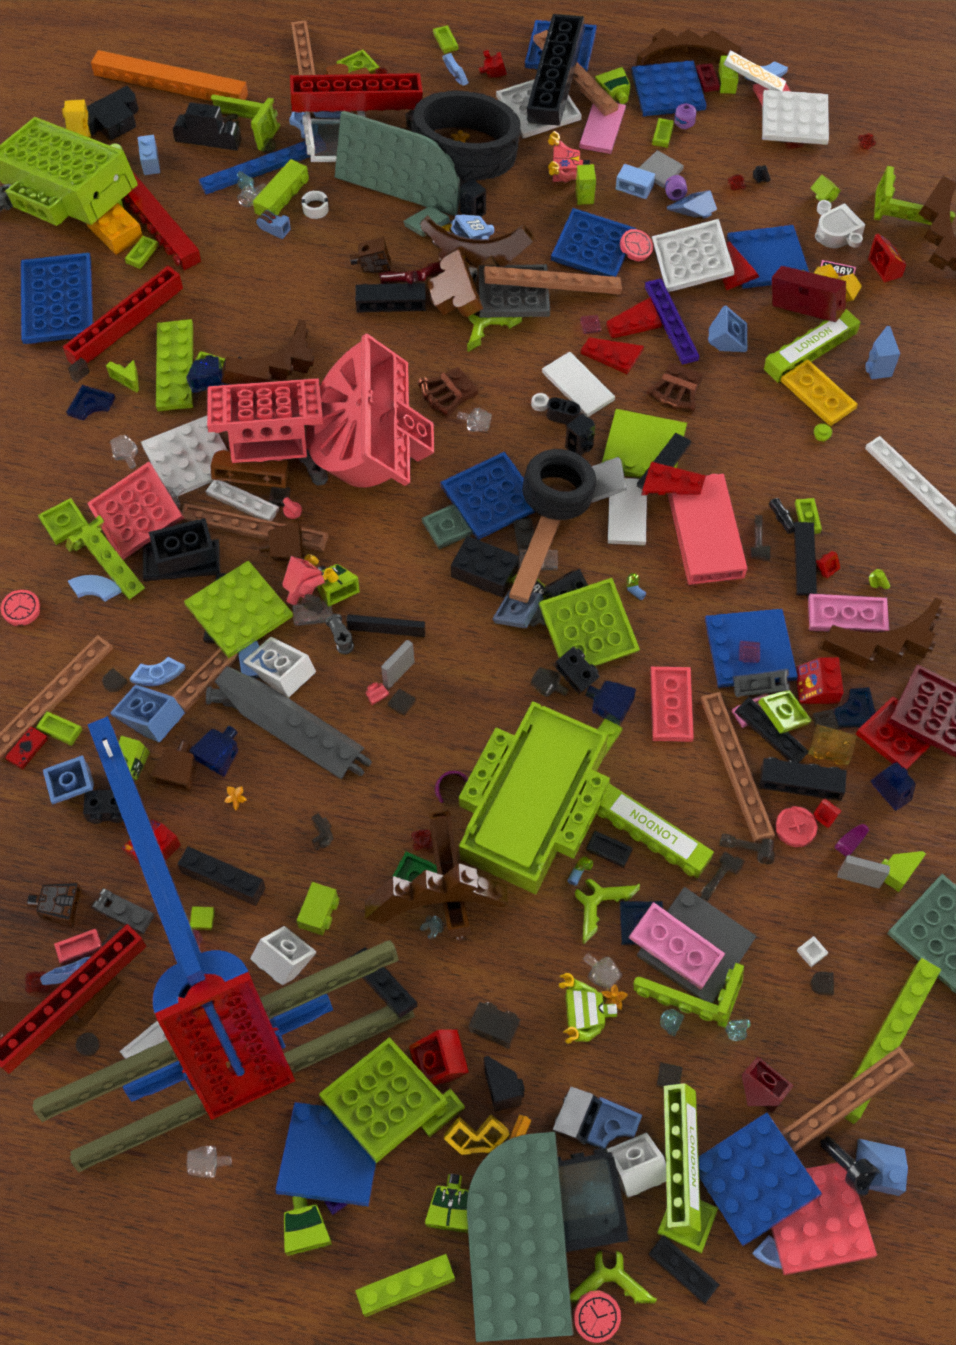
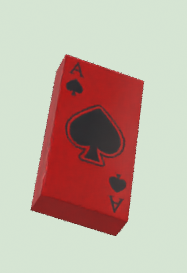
M30 727L6 755V760L23 770L45 744L48 737L35 728Z

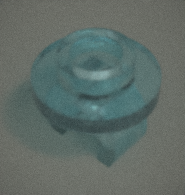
M428 915L426 917L427 923L422 924L420 927L421 931H425L428 927L431 928V933L428 935L429 939L435 938L438 932L442 933L444 931L442 920L435 915L433 917Z

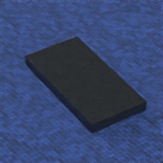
M219 539L211 540L217 561L165 575H160L152 545L143 546L144 581L211 576L221 573Z

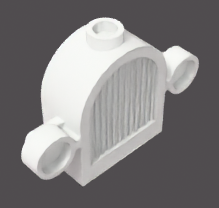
M820 201L817 206V212L822 216L819 219L815 233L816 240L829 248H840L847 244L853 248L859 247L863 240L862 235L865 224L845 203L831 210V203L829 201Z

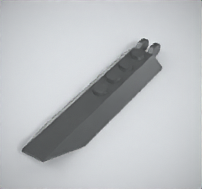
M228 666L215 680V683L243 716L341 780L348 769L360 777L363 776L365 772L361 767L354 764L355 760L367 767L371 765L372 761L365 755L360 754L365 749L363 746L267 684Z

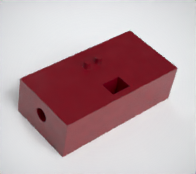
M781 265L772 276V306L837 322L846 310V281Z

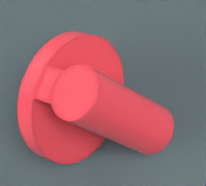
M286 497L283 500L285 504L283 508L284 515L289 519L298 518L302 513L301 505Z
M378 682L367 687L368 690L365 692L371 705L389 696L383 683L378 684Z

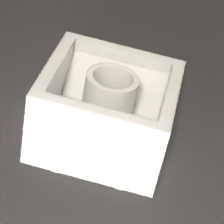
M283 926L261 938L250 959L260 969H263L273 977L276 982L284 985L301 972L314 957L316 951Z
M647 1132L607 1149L608 1152L614 1153L619 1184L627 1198L666 1182L665 1159Z

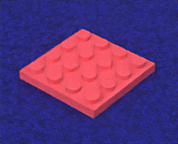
M147 462L87 503L95 518L100 515L104 520L102 530L112 547L123 560L151 542L149 532L174 526L185 519L150 462Z
M838 1163L806 1168V1171L822 1195L771 1228L783 1274L789 1275L875 1258L877 1253L859 1195L845 1181L847 1171Z

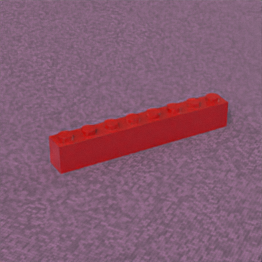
M133 172L138 185L122 198L125 204H129L132 212L138 215L141 223L146 224L150 234L155 235L159 245L162 244L166 253L172 256L177 266L180 265L183 270H186L200 263L199 249Z
M169 266L161 270L65 344L63 349L67 360L79 370L180 292L183 289L180 274Z
M128 924L125 925L0 1040V1067L8 1074L18 1067L147 947L143 939Z

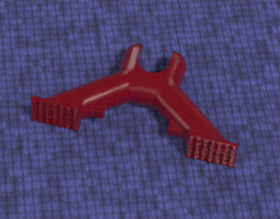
M441 261L429 263L427 264L428 266L418 270L379 273L381 284L399 282L412 284L415 281L423 282L427 277L444 271L440 267Z

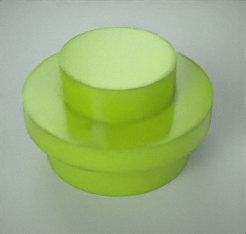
M826 424L817 425L814 428L815 438L818 441L828 440L832 435L831 427Z

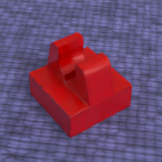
M831 551L828 554L822 555L820 560H816V568L821 572L822 577L829 578L841 569L836 552Z
M824 799L813 813V816L829 829L842 811L830 801Z

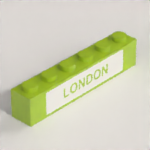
M846 309L837 322L825 320L818 327L810 329L805 335L797 337L792 343L782 346L779 351L769 354L765 360L764 370L778 383L783 375L807 359L812 362L856 335L861 322Z
M609 784V788L596 814L601 818L610 820L616 828L628 832L634 840L645 843L652 852L663 855L669 863L681 867L687 875L699 878L711 861L714 851Z
M685 1083L664 1086L667 1226L678 1234L701 1232L696 1091Z

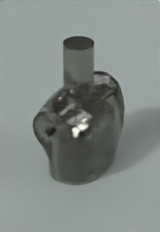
M542 667L535 672L530 683L545 697H549L554 691L566 696L569 691L568 688L559 684L561 675L558 672Z

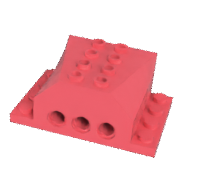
M319 378L208 387V432L221 433L228 431L232 463L263 462L267 460L280 461L283 459L307 457L304 425L315 426L323 424Z

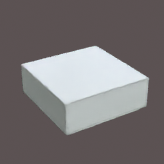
M814 936L797 949V952L810 967L814 966L828 954V951Z

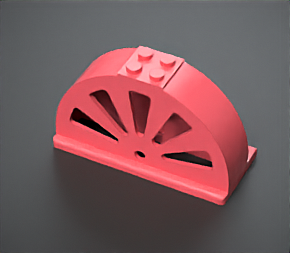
M364 334L361 336V342L347 351L335 363L322 381L320 396L323 424L315 426L306 425V449H308L312 460L319 467L351 486L372 487L391 478L406 486L410 483V457L418 462L434 453V424L409 407L408 362L369 334Z

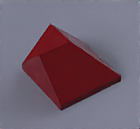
M758 1056L742 1074L747 1105L765 1106L772 1113L794 1086Z

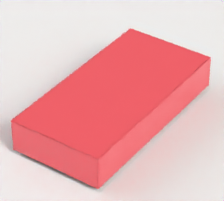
M95 928L55 943L54 946L59 963L62 966L96 953L102 947L98 931Z

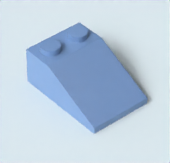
M135 684L110 714L146 738L160 742L166 737L173 726L179 722L185 712L174 697Z

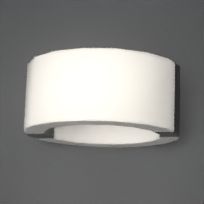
M310 191L302 197V210L307 217L318 219L328 213V198L323 192ZM311 201L323 202V205L317 208L307 206Z

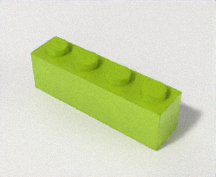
M290 159L253 200L255 214L260 216L265 210H268L274 215H278L281 209L289 203L290 199L298 193L299 189L307 183L309 179L307 166Z
M444 1254L355 1291L363 1315L368 1317L455 1281V1277L447 1254Z

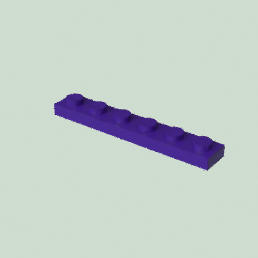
M662 279L645 282V289L652 299L681 364L698 361L699 354Z

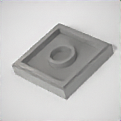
M657 150L639 169L655 173L654 183L665 188L666 180L673 175H678L683 170L684 165Z
M619 457L592 466L597 478L592 503L627 490L622 462Z
M406 640L381 666L383 685L388 689L415 663L413 643L409 640Z
M847 855L838 871L837 877L880 888L889 874L890 867Z

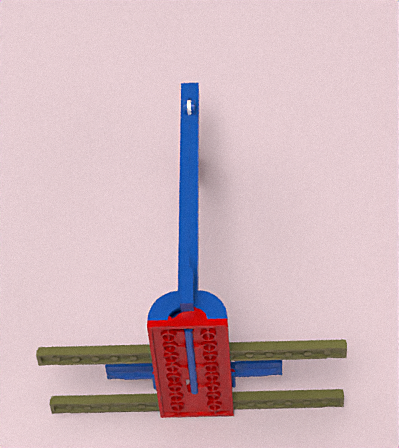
M108 716L88 724V728L177 961L176 965L169 968L160 977L153 993V1009L167 1041L165 1040L162 1043L156 1044V1046L144 1051L142 1050V1052L136 1053V1055L134 1054L124 1060L122 1059V1061L116 1062V1064L114 1063L102 1070L96 1071V1073L76 1080V1082L67 1084V1086L47 1093V1095L38 1097L33 1101L34 1104L32 1106L35 1114L41 1122H44L64 1111H69L122 1086L131 1102L159 1092L183 1080H186L190 1089H195L197 1094L191 1095V1097L167 1106V1108L159 1110V1112H154L145 1118L143 1117V1119L124 1126V1128L122 1127L113 1131V1133L111 1132L108 1135L102 1136V1138L100 1137L91 1143L89 1142L80 1148L74 1149L70 1152V1159L78 1173L208 1113L211 1120L295 1082L293 1073L415 1017L412 1010L399 1019L386 1006L350 1024L348 1023L343 1027L335 1029V1031L322 1035V1037L320 1036L293 1050L291 1049V1051L283 1053L282 1049L286 1046L281 1035L310 1023L321 1015L333 1010L326 993L371 974L379 968L399 961L393 942L391 940L376 945V947L374 946L371 949L360 952V954L349 959L347 958L311 976L309 975V977L298 980V982L287 985V987L276 990V992L274 991L262 998L258 995L247 967L237 956L221 950L201 953ZM230 1061L231 1063L229 1068L226 1065V1062Z

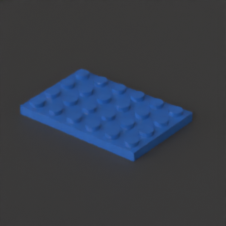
M90 252L21 260V340L23 344L73 339L93 324Z

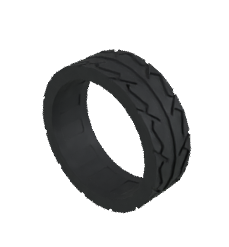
M445 91L429 95L416 104L413 112L411 132L426 136L438 143L444 153L448 154L452 159L459 179L471 180L473 178L477 181L499 177L514 166L521 124L519 117L513 112L514 110L500 100L485 94L471 93L469 91ZM448 127L469 128L484 132L496 140L487 143H464L445 138L434 131Z

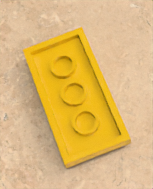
M808 359L781 377V382L829 426H832L857 408L858 404Z

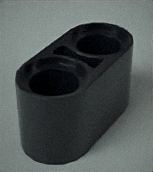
M553 397L547 402L546 416L553 422L568 425L580 415L581 407L576 402Z

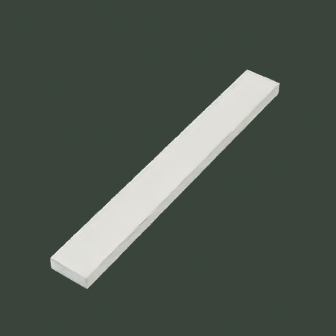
M879 436L868 443L865 449L956 534V507L883 438Z

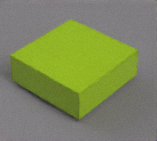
M192 907L190 921L192 930L213 929L214 907Z

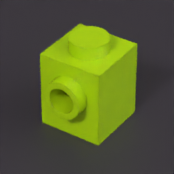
M822 174L811 186V189L817 194L815 197L819 201L826 200L830 203L838 197L841 191L831 180Z

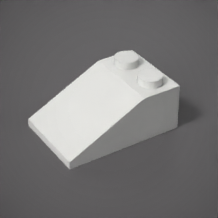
M273 637L267 639L243 661L268 685L288 698L316 673L307 654ZM263 649L266 651L262 655L264 664L270 669H276L278 672L271 673L262 668L259 658L253 663L250 661Z

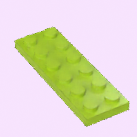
M192 319L157 323V411L193 408Z

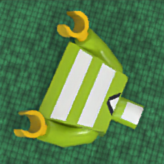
M570 973L560 975V978H564L565 982L559 984L560 988H569L566 989L565 995L568 1028L563 1033L569 1034L570 1038L566 1039L565 1042L567 1044L573 1041L589 1042L604 1029L605 1018L617 1017L616 1004H603L602 993L574 979Z

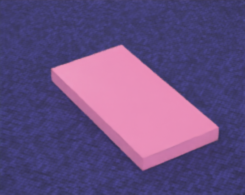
M617 103L619 105L618 110L604 116L593 104L579 148L611 154L626 105Z
M809 594L810 631L829 632L832 625L858 632L879 633L889 631L887 598Z
M654 902L629 936V939L700 990L704 987L725 955L720 949Z

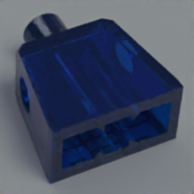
M207 355L205 359L195 360L186 377L192 393L208 390L209 386L225 385V383L221 382L222 365L217 356Z
M604 681L601 689L590 685L585 696L594 700L592 708L594 713L620 726L635 699L637 689L611 681Z
M228 726L223 733L216 729H211L189 751L194 755L196 762L225 777L238 752L237 743L233 740L238 732L231 726Z
M897 762L880 772L870 781L895 811L912 801L916 784L908 775L907 770Z

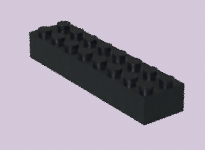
M552 15L527 105L528 123L560 126L585 33L584 16Z

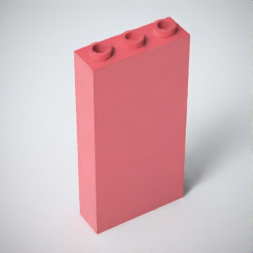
M724 474L707 475L701 495L667 493L688 585L745 578L747 565Z

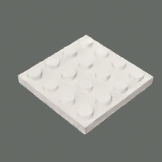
M534 80L496 91L497 99L507 104L519 117L521 124L520 135L523 139L581 120L582 114L568 95L560 126L528 123L527 105Z
M764 90L762 140L828 145V94Z
M719 219L652 236L662 278L668 292L734 275L733 265Z
M207 416L141 442L147 457L172 498L213 482L211 480L210 467L213 455L220 450L228 451L218 433L208 432Z

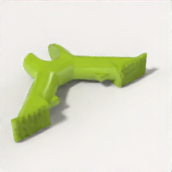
M475 314L468 316L474 327L469 343H467V351L469 352L481 345V338L485 336L483 333L485 327L490 324L501 325V327L507 325L510 329L522 322V317L480 318Z
M587 879L585 881L586 884L594 892L592 896H586L579 889H576L575 897L584 905L583 944L597 932L598 927L596 923L600 920L597 917V906L603 900H615L618 903L621 899H624L628 902L639 891V883L634 886L602 888L594 880Z
M602 1250L595 1254V1271L570 1293L571 1303H578L582 1295L589 1291H596L604 1282H615L624 1290V1296H631L635 1304L655 1303L657 1298H654L624 1271L623 1255L621 1252L616 1251L615 1267L613 1269L605 1268L602 1262Z

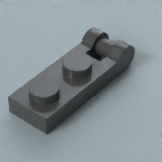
M788 669L733 676L735 696L740 697L790 690V683L787 682L789 671ZM775 678H779L780 684L775 685Z
M104 888L99 893V899L94 901L91 906L95 911L123 925L128 924L133 930L141 934L145 933L155 917L152 912ZM108 900L112 902L109 908L104 906Z

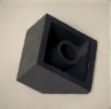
M483 1057V1068L494 1111L497 1112L520 1106L525 1092L522 1078L518 1079L515 1071L491 1057Z

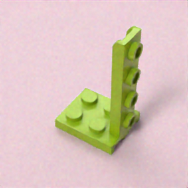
M219 95L211 96L214 106H219L223 114L252 119L251 128L253 129L255 142L258 150L264 151L281 126L276 121L278 114L277 110L273 109L274 99L267 98L265 103H258Z
M887 166L876 188L874 219L881 220L883 215L932 225V222L919 215L924 205L892 198L895 191L893 184L896 175H894V167ZM950 211V219L952 223L955 218V213Z
M99 515L74 535L69 536L65 547L71 552L74 549L78 551L83 546H86L127 599L130 600L144 590L145 587L101 533L104 520Z
M735 963L733 970H728L725 989H722L720 992L718 1005L642 977L635 978L633 983L634 991L641 997L649 998L650 996L655 998L663 1005L669 1006L671 1004L677 1006L684 1013L690 1014L693 1012L698 1014L703 1020L717 1021L718 1026L726 1028L743 982L744 965Z

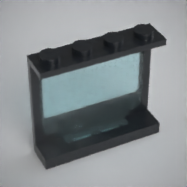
M607 1148L593 1150L594 1155L585 1156L584 1152L571 1154V1159L562 1161L561 1156L558 1157L566 1252L630 1241L614 1153L608 1152Z

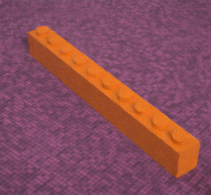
M100 50L97 51L91 61L94 76L209 101H212V95L246 100L248 96L246 82Z

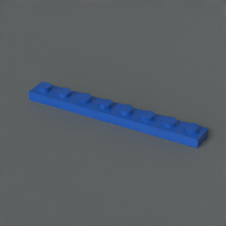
M314 137L315 155L326 152V145L321 137ZM300 142L200 178L199 183L207 195L284 167L290 159L296 162L310 157V155H307L306 142Z

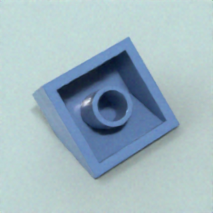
M886 326L869 352V359L866 362L865 368L871 379L892 377L900 356L890 326Z
M83 755L43 769L52 805L93 790L94 781Z

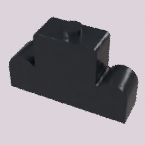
M128 86L87 106L88 127L91 136L100 130L108 140H113L136 128L133 114L138 112L139 107L135 93Z
M190 102L185 114L178 115L173 126L175 142L238 151L242 140L240 128L235 122H223L219 106Z

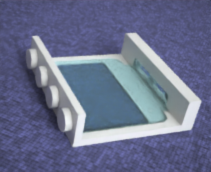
M305 111L302 120L307 155H310L311 162H336L340 119H310V112ZM357 111V115L366 117L365 111Z

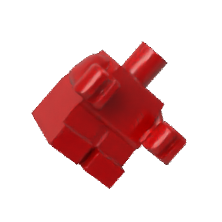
M489 50L483 51L486 59L483 61L484 66L479 68L480 74L487 73L488 78L507 75L501 52L490 56Z

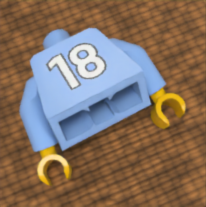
M456 215L455 219L450 222V225L442 226V228L450 233L452 230L455 235L470 239H489L490 235L494 233L493 225H487L480 216Z

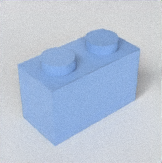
M154 135L138 137L140 161L144 175L160 173L158 149Z
M624 164L617 176L616 190L647 199L654 186L655 173Z

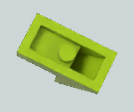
M134 360L125 369L120 364H115L111 361L106 365L110 378L136 393L139 391L138 373Z

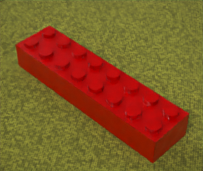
M420 73L290 75L292 112L414 110L416 104L423 99Z

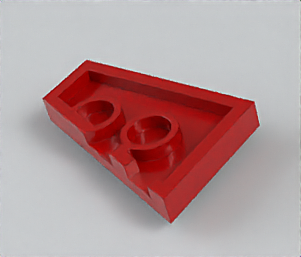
M730 241L726 242L734 269V275L722 278L726 290L759 278L758 273Z
M651 297L606 322L611 339L661 328L662 325Z
M591 337L588 338L581 348L582 355L627 375L644 351V346Z
M651 462L641 496L648 495V493H658V495H665L666 493L701 495L706 475Z

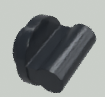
M766 165L756 166L753 170V179L757 183H761V181L769 182L771 180Z

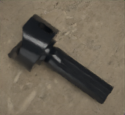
M827 1135L825 1139L820 1141V1147L847 1171L846 1183L858 1195H867L874 1177L881 1172L867 1159H860L859 1161L853 1159Z

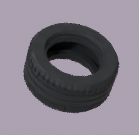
M551 449L537 454L529 461L523 480L522 492L528 505L541 516L554 520H568L578 517L589 508L597 478L590 463L579 454L564 449ZM549 477L561 478L573 484L576 490L570 492L557 491L545 485L542 480Z

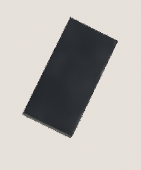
M594 831L586 847V851L623 868L633 850V847L597 831Z

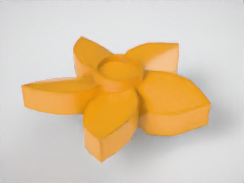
M460 130L458 134H451V137L454 138V141L466 143V140L470 138V134L463 133Z
M230 786L227 787L229 796L224 802H233V807L237 810L239 802L247 801L241 795L243 794V787H237L236 789Z
M616 984L612 986L611 992H601L603 997L607 999L605 1004H616L617 1009L622 1010V1000L628 996L627 993L618 992Z

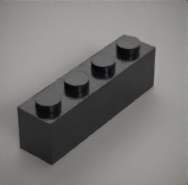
M425 283L356 285L357 313L426 311Z
M774 757L764 758L760 770L759 789L841 801L846 789L847 770H841L838 767H821L818 764H801L794 760L782 761Z
M187 846L177 864L182 874L254 906L257 905L266 889L263 879Z

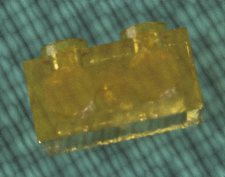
M817 724L813 732L809 748L810 752L808 754L818 759L831 760L838 765H848L853 755L857 735Z

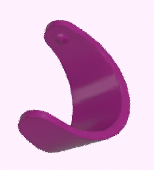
M448 771L437 779L434 789L440 803L444 802L439 792V784L442 778L447 775H456L467 783L468 778L466 775L459 771Z
M864 824L854 827L836 843L834 848L845 857L851 855L865 838L869 828Z

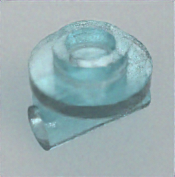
M241 171L237 173L239 178L238 187L240 189L250 190L254 187L253 178Z
M675 1009L666 1010L661 1015L660 1026L668 1034L675 1036L685 1016L678 1013Z
M731 1020L725 1028L728 1037L734 1041L745 1040L747 1037L746 1030L751 1026L750 1020Z

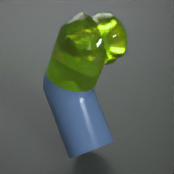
M631 573L626 579L627 590L639 600H643L646 592L639 588L640 576L636 573Z
M581 857L572 869L567 881L571 885L576 886L584 869H592L593 860L588 859V857Z

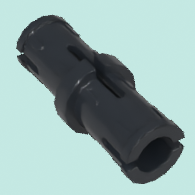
M774 498L768 505L775 513L776 520L782 524L787 534L794 533V522L790 517L789 510L784 508L779 498Z

